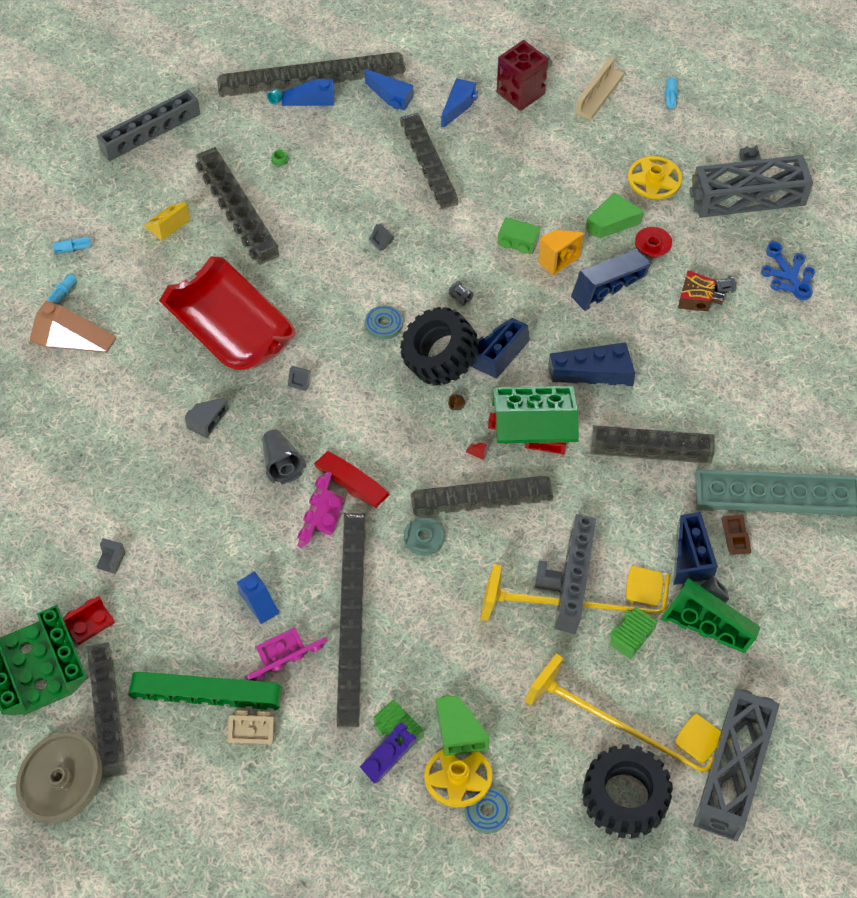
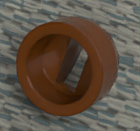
M452 394L448 401L449 408L451 410H461L465 406L463 396Z

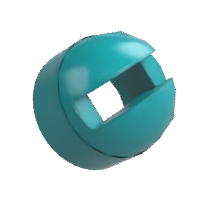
M273 89L267 93V99L271 104L275 105L281 101L282 93L278 89Z

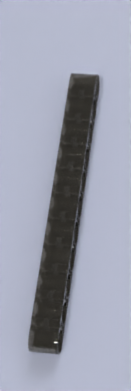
M399 52L226 73L217 77L219 95L225 97V95L235 96L242 95V93L267 92L273 89H291L314 79H333L334 83L345 82V80H362V78H365L366 69L385 76H393L399 73L404 74L406 68L403 55Z
M344 513L337 727L360 726L365 513Z

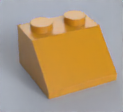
M553 230L549 234L543 235L540 239L538 262L552 275H555L581 257L584 234L579 231Z

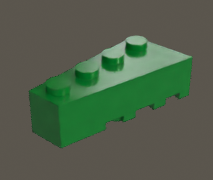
M689 578L666 607L660 619L665 622L670 621L678 624V627L686 630L688 628L698 632L702 637L707 638L708 636L718 640V643L742 653H746L753 644L761 628Z

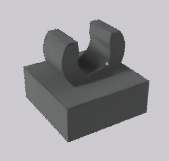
M757 145L752 148H748V146L740 148L741 161L761 159Z
M376 224L369 240L381 251L386 249L388 244L392 243L394 236L382 224Z
M292 366L289 370L287 386L306 391L309 387L311 370Z

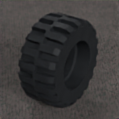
M437 307L433 308L432 311L429 309L424 311V314L421 316H416V320L413 323H409L407 326L408 330L404 331L402 336L404 340H401L400 348L402 350L400 353L404 364L420 380L427 384L441 385L443 383L445 385L451 383V380H458L460 375H465L468 372V367L472 366L475 362L474 357H477L478 353L476 347L479 346L477 333L469 322L458 311L448 307H443L442 309ZM445 336H451L449 344L441 353L428 357L429 351L436 341Z
M622 744L621 749H618L616 745L609 747L608 753L604 750L600 752L597 759H593L590 763L582 789L584 794L582 799L583 805L587 807L586 813L589 818H595L594 824L598 828H601L602 825L606 827L605 833L612 835V832L619 833L618 838H625L626 834H631V838H638L640 833H643V835L651 833L652 828H657L661 824L662 819L665 818L672 799L673 785L669 781L670 773L667 769L663 770L664 763L661 759L656 761L654 759L655 754L651 751L645 753L642 751L643 747L640 746L632 749L629 744ZM617 775L633 776L646 787L648 800L645 804L635 808L620 806L607 794L606 783Z

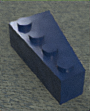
M635 249L625 252L620 256L612 257L607 261L599 262L591 267L583 268L578 274L571 297L586 311L590 308L589 305L596 302L598 304L603 301L607 294L611 293L614 295L622 289L623 285L627 287L645 277L651 263Z
M626 342L549 354L548 368L552 382L624 384L626 386H633L636 373Z

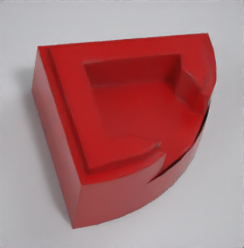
M470 444L466 453L484 460L487 455V444Z

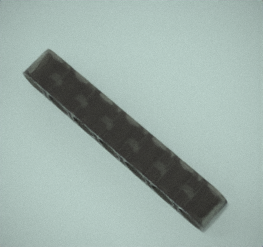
M414 113L400 117L401 127L405 129V136L411 142V149L417 155L415 156L417 162L422 166L421 170L424 177L428 179L427 183L430 190L435 194L433 196L436 203L441 207L439 209L442 210L458 205L456 191L420 115Z
M547 476L420 489L413 491L410 495L412 510L415 516H419V514H440L439 512L444 511L445 513L460 512L462 509H466V511L478 510L480 507H486L487 509L501 507L500 505H521L524 502L527 504L540 503L542 500L549 502L554 498L551 481Z

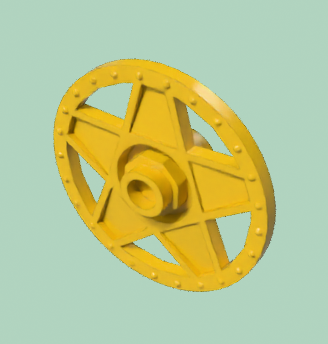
M648 156L638 159L631 165L628 171V183L637 194L645 198L665 199L674 195L679 190L682 183V174L678 166L672 161L663 157ZM651 161L661 162V163H664V164H663V165H658V164H654V163L651 162ZM640 165L642 172L632 174L633 170ZM673 171L676 172L678 182L670 177ZM635 184L645 185L646 192L639 189ZM661 188L671 190L667 193L658 194Z
M443 749L438 751L430 758L424 772L425 786L429 794L439 803L456 808L471 806L482 800L492 784V769L484 755L480 752L467 753L471 754L468 757L459 760L455 755L444 756ZM440 759L442 770L430 774L432 766ZM481 763L484 764L487 771V781L476 773ZM433 788H447L448 799L440 796ZM467 790L480 792L473 798L462 801Z

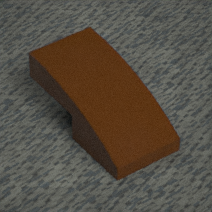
M723 516L721 520L729 554H751L749 534L746 532L744 516Z

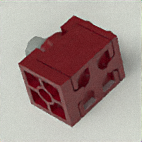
M525 40L507 50L498 57L496 93L518 110L522 111L546 93V85L544 83L547 79V70L552 66L550 56L547 53H541Z

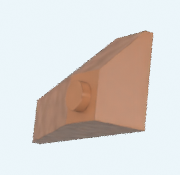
M45 300L35 315L30 336L31 342L46 348L61 347L69 350L73 348L106 353L116 340V336L65 307Z

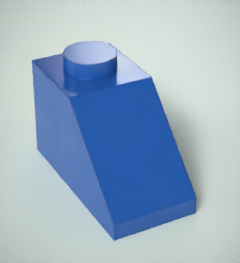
M255 571L237 581L239 594L260 624L279 614L268 589Z

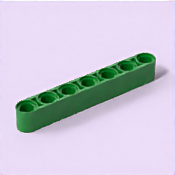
M134 672L132 673L128 696L133 699L142 697V700L158 701V699H164L166 702L180 703V701H186V703L202 704L204 702L215 706L228 704L230 707L245 708L246 706H252V709L267 710L268 708H274V710H278L280 708L283 687L274 682Z

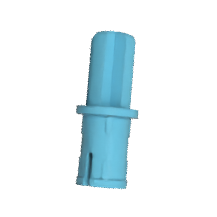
M672 77L667 79L664 92L668 109L676 107V97L678 96L677 79Z
M89 237L73 240L69 238V240L53 242L55 254L69 251L73 253L74 250L91 247Z
M67 274L60 284H56L55 290L47 300L58 304L64 296H68L69 290L77 283L76 277L72 274Z

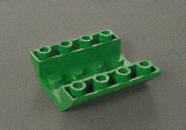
M573 386L492 388L491 401L492 406H495L497 443L579 442L578 408Z
M57 605L38 612V622L0 637V711L2 715L31 713L72 695L87 679ZM31 644L33 646L30 652H21L24 645ZM38 681H47V685L45 688H35V685Z

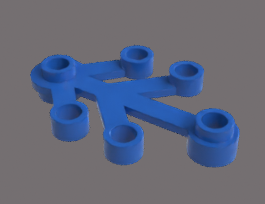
M775 241L770 242L766 253L776 260L783 271L765 265L761 270L762 276H774L790 281L793 285L783 283L779 279H773L770 287L774 291L785 290L792 292L797 299L808 300L813 293L809 283L811 278L814 277L815 270L812 267H806L803 271V281L800 282L798 274L801 265L805 262V256L801 253L795 254V259H793L794 265L791 269L781 255L782 245Z

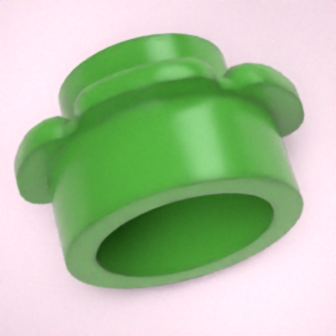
M281 149L275 150L271 156V162L274 165L283 166L289 160L286 152Z

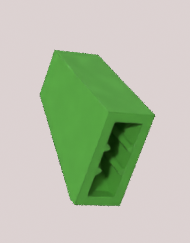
M614 192L587 217L586 229L591 235L602 238L639 225L642 222L644 211Z
M445 695L441 698H436V712L444 756L489 750V735L458 695Z

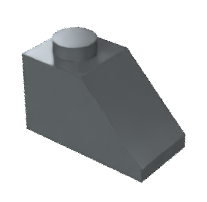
M220 398L195 404L192 410H188L185 415L187 429L208 438L229 410L227 399Z

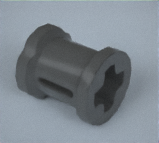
M732 275L726 279H713L716 281L715 292H736V281Z
M460 281L453 283L448 293L450 296L456 297L462 306L470 302L474 295L471 290L465 289Z

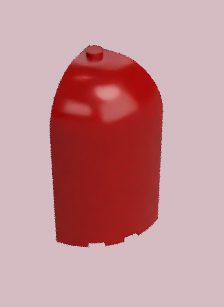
M210 256L204 266L195 273L196 278L189 282L185 280L179 284L168 285L159 300L221 363L234 370L252 369L271 361L290 344L296 334L292 323L223 257Z

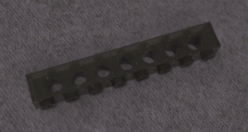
M214 147L196 154L197 162L195 166L198 173L202 172L205 184L210 185L213 197L218 198L219 207L221 210L225 209L227 220L233 222L234 231L237 235H241L243 246L249 248L251 259L256 260L261 265L278 258V245L217 148Z

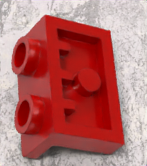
M100 596L87 600L84 605L76 610L69 611L63 617L68 632L78 646L115 624V620L104 606Z

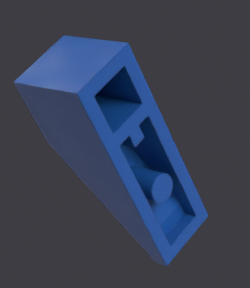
M367 69L365 70V83L389 106L405 111L413 98V85Z
M456 78L441 115V127H446L470 108L473 100H477L478 90H476V82Z
M314 79L282 92V106H334V80Z

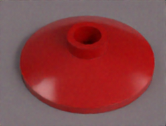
M646 227L636 234L635 246L646 256L660 257L670 251L672 238L667 231L659 227Z

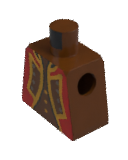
M688 270L678 308L709 312L711 302L722 305L725 294L714 291L715 280Z

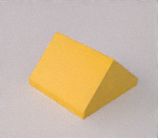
M186 202L169 205L146 222L144 226L163 241L190 221Z

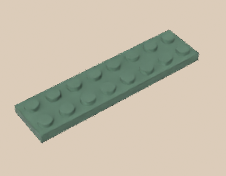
M696 469L695 472L697 509L857 516V476Z

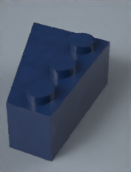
M514 318L493 329V333L485 338L482 336L478 339L479 346L476 347L478 353L477 357H474L475 362L471 367L496 379L530 341L528 325Z
M701 512L680 515L676 535L673 585L684 584L688 578L693 582L708 580L713 575L715 576L718 566Z

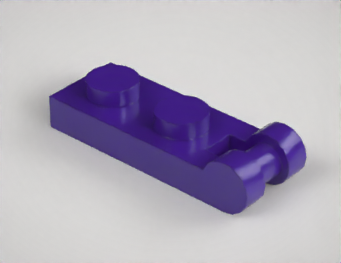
M404 722L399 723L393 729V732L360 766L373 783H378L418 741L414 734L409 733L408 727ZM400 737L404 740L403 744L398 741Z

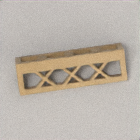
M609 57L579 96L575 114L591 120L622 80L624 73L614 69L615 58Z

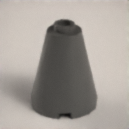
M267 431L262 437L268 479L272 483L281 482V484L295 481L302 475L301 471L303 468H306L304 457L280 431Z

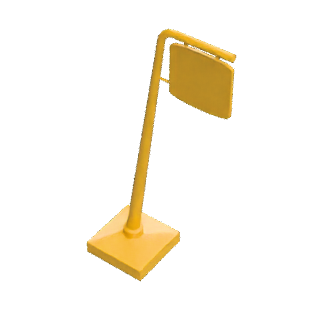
M493 564L486 586L480 620L488 621L498 601L504 602L506 600L558 605L559 598L506 592L505 589H501L502 565ZM631 566L626 583V599L632 601L631 607L583 601V607L617 611L630 610L632 612L635 608L632 607L633 601L656 607L660 600H663L662 607L658 610L639 608L645 613L660 614L666 608L670 574H666V580L663 581L661 572ZM665 583L663 598H661L662 586Z
M557 653L530 686L524 700L532 706L547 691L551 694L555 693L701 772L710 769L713 757L711 758L710 756L716 749L721 734L719 729L698 714H695L687 721L678 734L675 745L679 748L675 753L560 687L555 679L564 658ZM681 748L700 763H704L708 758L710 762L706 767H700L680 756L677 752Z

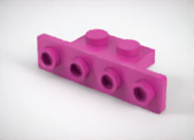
M329 471L322 476L320 475L315 482L316 490L310 497L309 503L311 505L304 515L303 521L305 523L297 536L299 539L297 546L300 548L310 542L314 529L326 535H332L344 498L327 490L332 475Z
M295 627L255 646L264 666L245 675L246 680L252 679L257 681L265 677L264 672L270 669L275 672L285 667L284 662L290 659L292 662L305 657L303 653L310 649L313 653L324 648L323 643L327 642V639L323 637L304 646Z

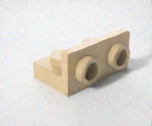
M235 710V714L229 715L227 743L273 744L276 715H270L271 711H257V715L248 714V710Z

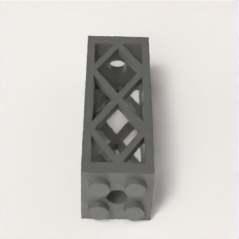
M804 155L698 166L696 167L695 175H692L693 184L689 189L690 197L694 198L695 212H698L699 217L703 218L806 206L813 180ZM773 166L784 169V171L772 177L761 175ZM747 167H755V168H753V169H751V170H749V171L744 170V169H740V168H747ZM727 171L739 175L724 183L715 181L716 178ZM780 190L789 192L776 202L764 199ZM734 195L742 197L741 200L731 207L717 204ZM755 202L763 204L758 206H749Z
M735 690L727 710L693 823L694 827L738 842L747 822L780 703L775 702L769 697L753 695L748 690ZM745 719L736 727H734V725L737 724L740 720ZM752 722L759 726L761 733L759 739H757ZM747 725L752 744L741 752L736 733ZM729 738H731L736 754L734 759H732L727 742ZM724 751L728 763L718 771ZM755 758L749 778L746 764ZM739 770H741L746 787L744 792H742L737 775ZM732 777L738 797L726 806L720 785ZM714 790L720 809L715 807L712 797Z

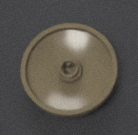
M72 732L53 734L35 745L23 760L16 780L17 799L25 813L40 822L55 824L67 821L84 810L95 796L101 781L102 762L97 748L83 736Z

